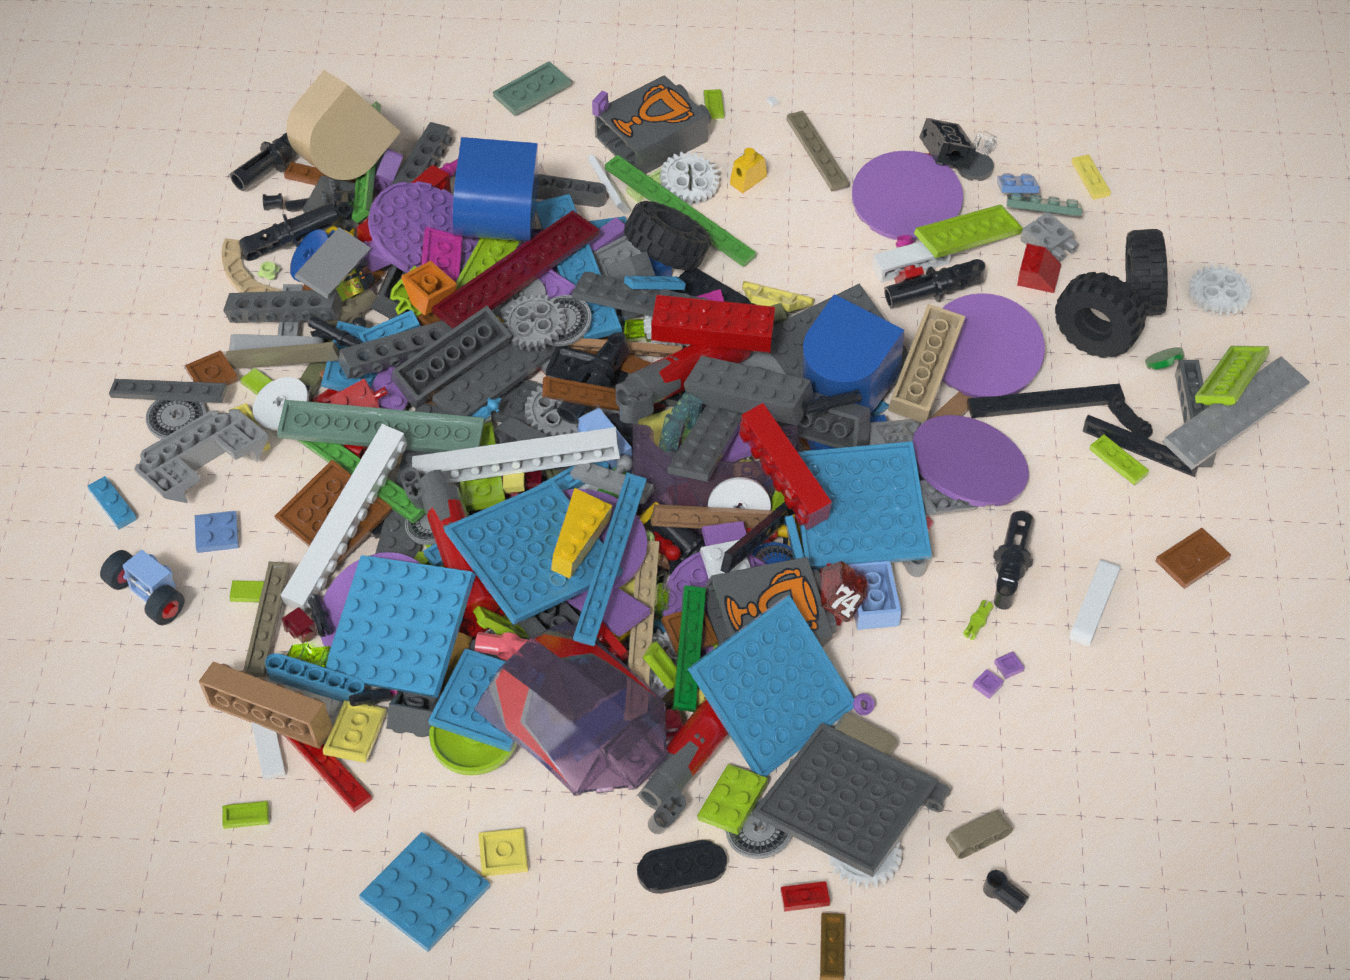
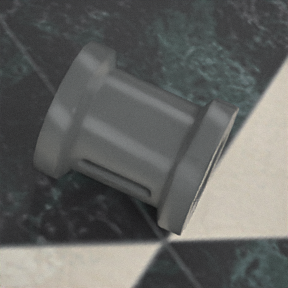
M938 782L936 789L925 803V806L931 811L942 812L944 809L943 803L946 797L950 796L951 789L947 785Z

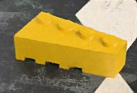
M574 488L553 553L552 571L569 579L572 577L609 523L612 505Z

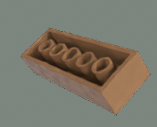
M213 661L199 680L209 707L245 721L253 722L320 749L333 729L325 704L320 699L309 698L299 691L288 690L283 685L272 684L262 677L256 678L249 675L246 671L235 670L227 664H219Z

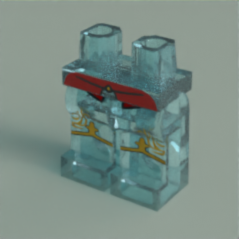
M686 392L672 409L671 414L667 413L665 416L658 446L660 449L666 452H670L672 448L678 450L683 441L684 434L688 430L691 431L700 416L702 400Z

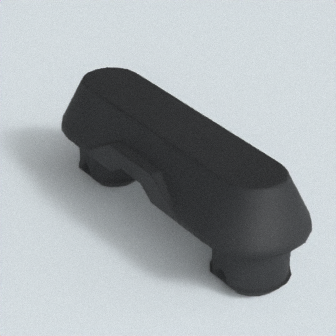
M1115 395L1112 397L1108 407L1119 422L1131 432L1149 438L1153 433L1151 424L1138 417L1121 396Z

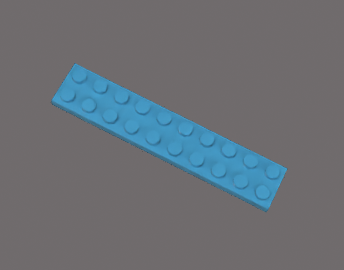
M570 194L538 201L536 205V214L542 230L572 210L577 213ZM589 242L556 265L559 275L574 285H577L584 271L601 275ZM586 302L592 314V322L589 330L582 338L598 339L610 336L615 332H622L614 308Z

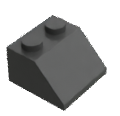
M398 691L389 703L386 729H391L395 733H413L417 737L429 736L431 725H429L428 720L440 696L435 698Z

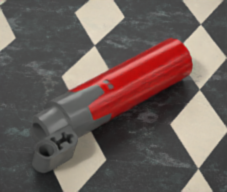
M689 345L629 374L625 381L616 384V404L620 410V421L634 423L653 413V404L685 390L684 383L701 356L741 363L747 360L751 351Z
M414 467L404 469L400 477L405 493L415 508L424 509L444 568L470 571L475 574L444 532L445 526L469 516L459 488L455 484L449 483L442 470H433L421 477ZM477 575L475 576L463 618L468 621H477L473 611L478 606L494 613L499 609L498 603Z
M706 698L646 769L645 773L649 781L637 795L647 806L656 810L648 820V828L654 834L664 833L684 810L686 799L682 792L729 736ZM674 803L676 805L671 812L667 810ZM656 818H661L664 821V825L659 824Z

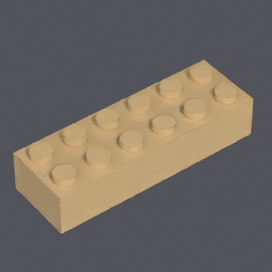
M930 304L927 305L892 394L888 411L922 423L928 420L960 336L965 316Z

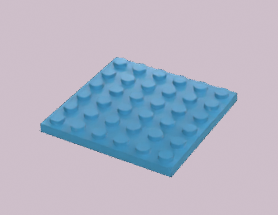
M913 441L798 452L832 502L828 519L809 530H806L804 525L801 526L799 524L804 557H808L811 570L825 569L827 563L832 564L836 568L847 567L851 564L931 559L932 552Z
M554 480L445 526L444 532L513 625L588 591L603 547V543L598 538L570 579L551 570L553 553L570 503ZM619 566L616 577L622 575L623 569L621 566Z
M361 555L324 668L357 677L364 682V685L438 698L476 575L470 571Z
M790 595L784 596L688 668V671L753 773L763 777L769 775L797 753L821 723L831 726L844 713H848L854 708L852 694Z

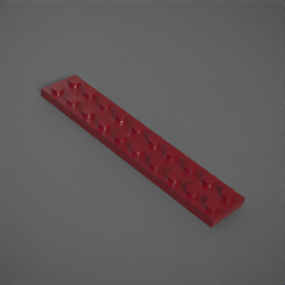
M570 211L531 238V241H527L432 307V313L453 329L485 306L493 310L599 235V229L575 211Z

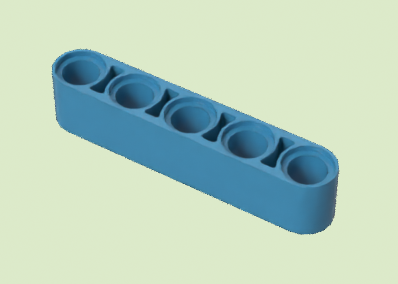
M278 653L270 654L265 660L268 677L278 683L340 702H344V700L349 701L350 695L365 692L364 682L357 677Z

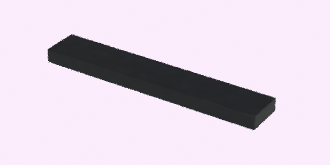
M1087 415L1082 432L1096 438L1105 435L1123 449L1192 477H1195L1200 464L1191 470L1165 445L1091 415Z

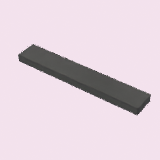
M114 379L109 395L111 398L223 403L228 387L226 383Z

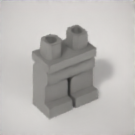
M1046 212L1037 218L1036 221L1024 227L1020 239L1025 245L1029 243L1046 247L1059 262L1063 261L1066 257L1067 252L1064 251L1065 249L1073 254L1077 251L1079 245L1073 239L1074 232L1069 230L1049 212Z

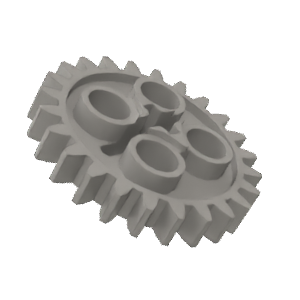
M531 294L530 299L523 296V301L516 299L517 305L510 304L511 310L505 311L506 316L503 317L504 323L502 324L512 335L510 342L513 343L514 347L519 345L520 350L527 346L528 351L532 347H535V350L538 351L539 346L546 349L547 343L553 345L552 340L558 341V334H564L563 328H566L564 309L561 308L560 302L556 303L555 298L550 300L548 295L542 298L541 294H538L537 298H534L533 294Z
M537 386V392L531 391V397H527V403H525L527 424H531L532 428L548 436L578 433L579 421L576 424L568 423L557 413V408L563 401L543 398V388ZM590 406L583 415L589 413Z

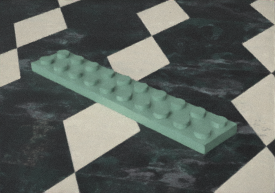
M284 400L277 437L281 439L369 447L379 428L384 424L404 433L407 442L405 450L439 453L480 447L485 421L481 417Z

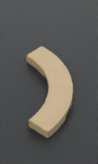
M224 239L222 263L228 280L237 291H282L260 282L257 283L252 279V276L242 264V251L239 246V240Z

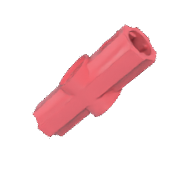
M478 632L476 636L475 652L494 654L505 661H514L518 658L539 662L542 655V644L537 641L520 639L514 633L507 632L502 635Z

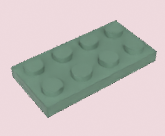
M548 61L493 91V97L516 116L569 87L571 79Z
M1023 193L1007 194V207L1076 216L1082 215V205L1076 199L1061 201L1059 197L1054 196L1044 199L1038 194H1030V197L1022 196Z

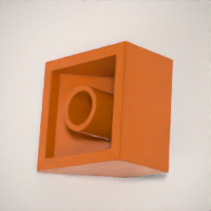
M431 260L402 275L401 278L411 304L424 316L431 313L432 307L456 291L457 283Z

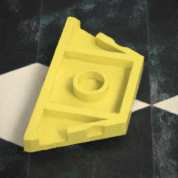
M743 281L742 290L750 302L756 305L772 306L781 303L785 312L813 306V297Z

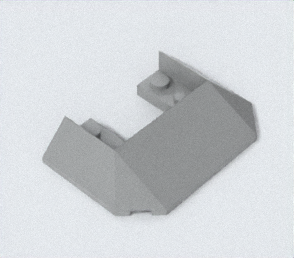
M230 409L229 413H219L218 410L209 411L142 450L140 454L141 460L139 464H136L134 470L164 499L188 503L184 491L201 481L199 474L195 470L226 452L235 460L248 454L258 462L269 435L238 409Z
M913 419L871 422L869 425L868 444L912 442V438L919 427V422ZM918 471L925 514L934 515L976 510L978 506L969 505L967 501L961 499L956 501L942 494L931 486Z

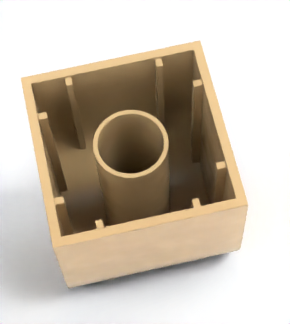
M325 70L322 71L293 106L287 120V136L294 151L319 171L337 180H350L365 174L401 133L348 84Z

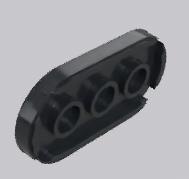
M698 840L655 849L647 852L638 863L637 878L644 889L655 894H664L711 884L718 881L724 875L727 868V856L722 847L713 844L709 840Z

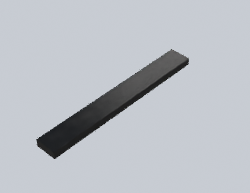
M1118 383L968 398L967 406L971 418L1108 405L1115 395L1121 396L1124 400L1125 397L1121 385Z
M785 502L782 503L724 552L720 571L729 573L784 525L786 516L796 514L793 509H789Z

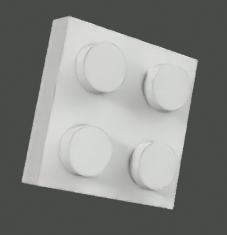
M739 540L701 547L700 553L708 578L711 575L725 573L720 571L724 552ZM746 557L731 571L750 568L748 558Z

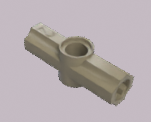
M367 289L354 298L344 300L338 320H328L325 322L334 327L337 326L338 321L352 323L354 318L362 317L361 314L370 309L376 294L371 289Z

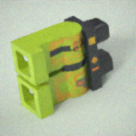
M366 258L337 287L336 290L342 301L369 289V286L375 282L373 274L368 273L364 275L362 268L368 266Z

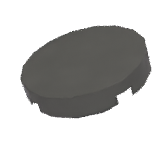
M975 151L969 168L962 167L957 168V170L967 180L973 181V179H978V181H983L992 175L994 163L987 154Z

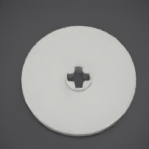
M292 377L279 378L267 384L259 392L253 404V416L257 423L265 429L278 430L284 400L309 402V393L306 386L300 380Z
M744 477L730 478L721 482L713 489L708 500V507L770 510L771 508L770 497L766 489L755 480ZM739 503H742L743 506H740V508H736V506H738Z

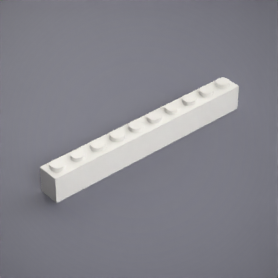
M384 424L381 425L283 590L281 598L284 604L295 609L300 607L307 613L310 608L308 599L312 596L313 601L316 603L314 595H318L319 591L325 588L327 577L330 572L333 573L335 571L337 560L340 555H344L346 552L347 543L350 538L356 535L357 526L360 521L366 518L368 507L375 502L380 487L385 485L389 471L395 468L399 454L405 451L407 442L404 433Z
M616 427L412 456V467L417 469L421 477L430 471L442 470L449 483L620 459L619 442Z

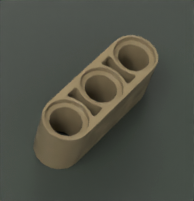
M844 713L834 729L889 756L893 754L898 746V741L894 736L849 713Z
M995 810L952 831L946 837V842L957 858L963 859L1006 838L1012 833L1013 827L1001 810Z

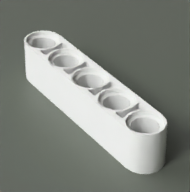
M1100 559L1073 625L1069 640L1090 647L1117 580L1121 565Z

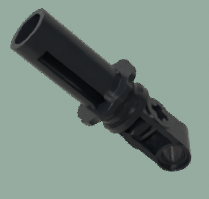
M287 132L280 138L273 140L272 143L262 142L261 152L230 173L231 181L237 189L245 191L274 169L279 172L285 170V162H289L292 160V157L298 155L289 143Z
M329 202L294 218L288 219L287 215L283 214L282 223H274L269 228L241 238L239 246L245 260L253 261L277 249H284L292 243L298 247V241L310 232L318 229H327L341 223L333 203Z
M974 259L969 262L953 265L952 267L941 268L939 271H935L930 266L926 270V275L885 286L886 302L890 309L933 296L936 302H940L942 294H950L953 291L983 283L985 280L986 264L980 259Z
M615 332L611 334L589 364L581 365L578 368L580 379L577 382L611 388L610 380L631 351L624 333ZM563 401L557 408V413L566 422L576 424L579 417L585 413L589 406Z
M1016 511L1011 514L1004 544L999 546L993 554L996 572L998 573L994 605L1002 610L1011 608L1019 579L1024 577L1025 571L1033 564V559L1028 549L1035 520L1031 514L1025 511ZM1018 521H1024L1025 525H1018ZM1015 534L1022 535L1020 545L1013 544Z
M652 515L648 520V524L665 539L671 540L673 545L679 547L682 555L680 563L691 555L700 552L701 547L706 546L704 537H699L690 528L652 526Z

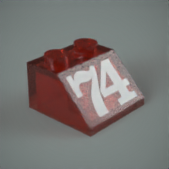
M843 561L820 568L821 607L844 622H849L867 597L868 583L865 576Z

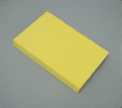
M344 700L333 729L323 748V755L366 763L386 716V708L368 706L366 704L352 707L350 706V701Z

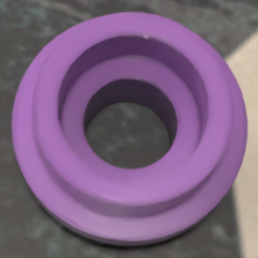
M865 693L857 695L853 701L854 710L859 715L870 714L875 706L873 698ZM861 701L865 703L864 708L861 706Z

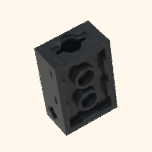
M926 118L919 138L935 160V163L942 166L945 164L952 165L955 168H969L976 147L961 126L957 123Z

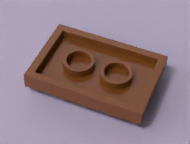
M1200 528L1158 555L1155 562L1185 589L1228 561L1231 554L1205 529Z

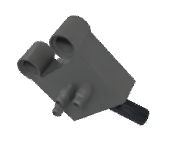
M321 175L310 197L286 201V210L303 209V212L306 213L329 202H332L334 205L335 190L354 191L355 194L356 183ZM337 213L341 223L334 225L335 227L343 229L346 225H350L357 232L356 228L359 226V223L352 219V213L348 217H341Z

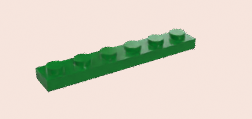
M684 585L672 708L674 710L688 712L696 710L698 685L688 671V668L700 660L706 588Z

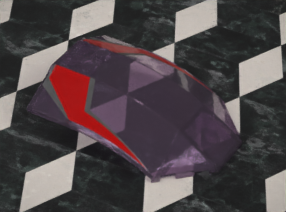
M567 621L531 637L498 669L493 680L475 706V712L532 755L573 796L596 791V794L614 792V789L628 788V790L638 789L668 758L665 702L638 675L597 642H595L594 646L574 641L573 637L576 627Z

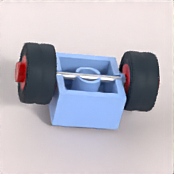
M118 550L111 554L103 563L100 570L101 579L115 590L124 589L129 585L130 590L146 602L145 614L156 624L161 626L169 624L183 609L185 599L175 589L176 584L173 581L171 569L166 565L162 566L154 555H148L145 551L140 550L133 556L126 550Z

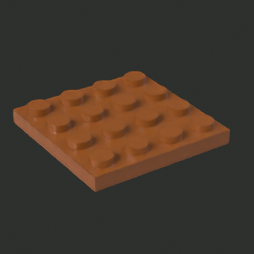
M331 460L274 516L275 520L310 547L352 475L334 460ZM378 496L375 502L368 507L366 518L358 524L356 535L350 538L347 543L346 552L344 555H340L337 560V566L393 511L392 507Z

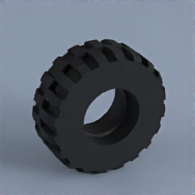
M641 201L636 204L624 226V234L627 240L640 250L641 253L647 251L651 259L683 271H692L699 267L711 245L709 233L698 222L674 208L654 201Z
M1159 229L1132 230L1126 236V282L1138 293L1139 299L1144 304L1146 316L1161 315L1166 311L1168 298V268L1163 232Z
M1088 272L1076 276L1075 279L1068 283L1055 305L1056 323L1059 325L1062 335H1065L1066 340L1070 344L1075 345L1078 350L1084 351L1091 356H1099V358H1106L1108 356L1111 358L1126 353L1134 345L1145 327L1146 312L1138 293L1127 282H1123L1119 277L1108 275L1105 272ZM1091 309L1100 311L1110 321H1106L1099 318L1092 312Z

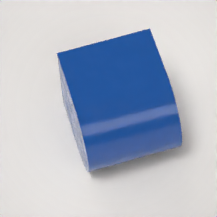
M461 137L453 196L454 236L531 241L538 197V143Z
M834 294L809 328L804 338L803 378L811 381L813 392L827 396L858 389L860 393L857 394L862 395V400L854 404L870 408L871 414L901 372L904 329Z

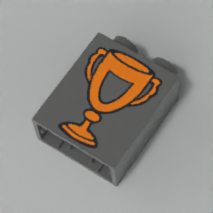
M663 75L610 102L605 112L599 117L595 116V137L614 156L619 155L644 174H647L662 166L664 162H667L668 157L673 158V154L679 157L680 152L685 154L708 141V125L711 123V115L704 105H697L689 98L684 86L681 84L675 85L669 78Z
M808 557L711 575L703 587L706 588L705 606L718 640V646L787 595H790L822 648L833 637L832 634L836 632L835 616L831 609H824L820 598L824 588L822 576L818 570H811Z

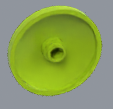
M431 726L429 730L430 745L436 759L448 770L461 775H481L497 769L510 758L518 742L517 737L511 751L508 752Z

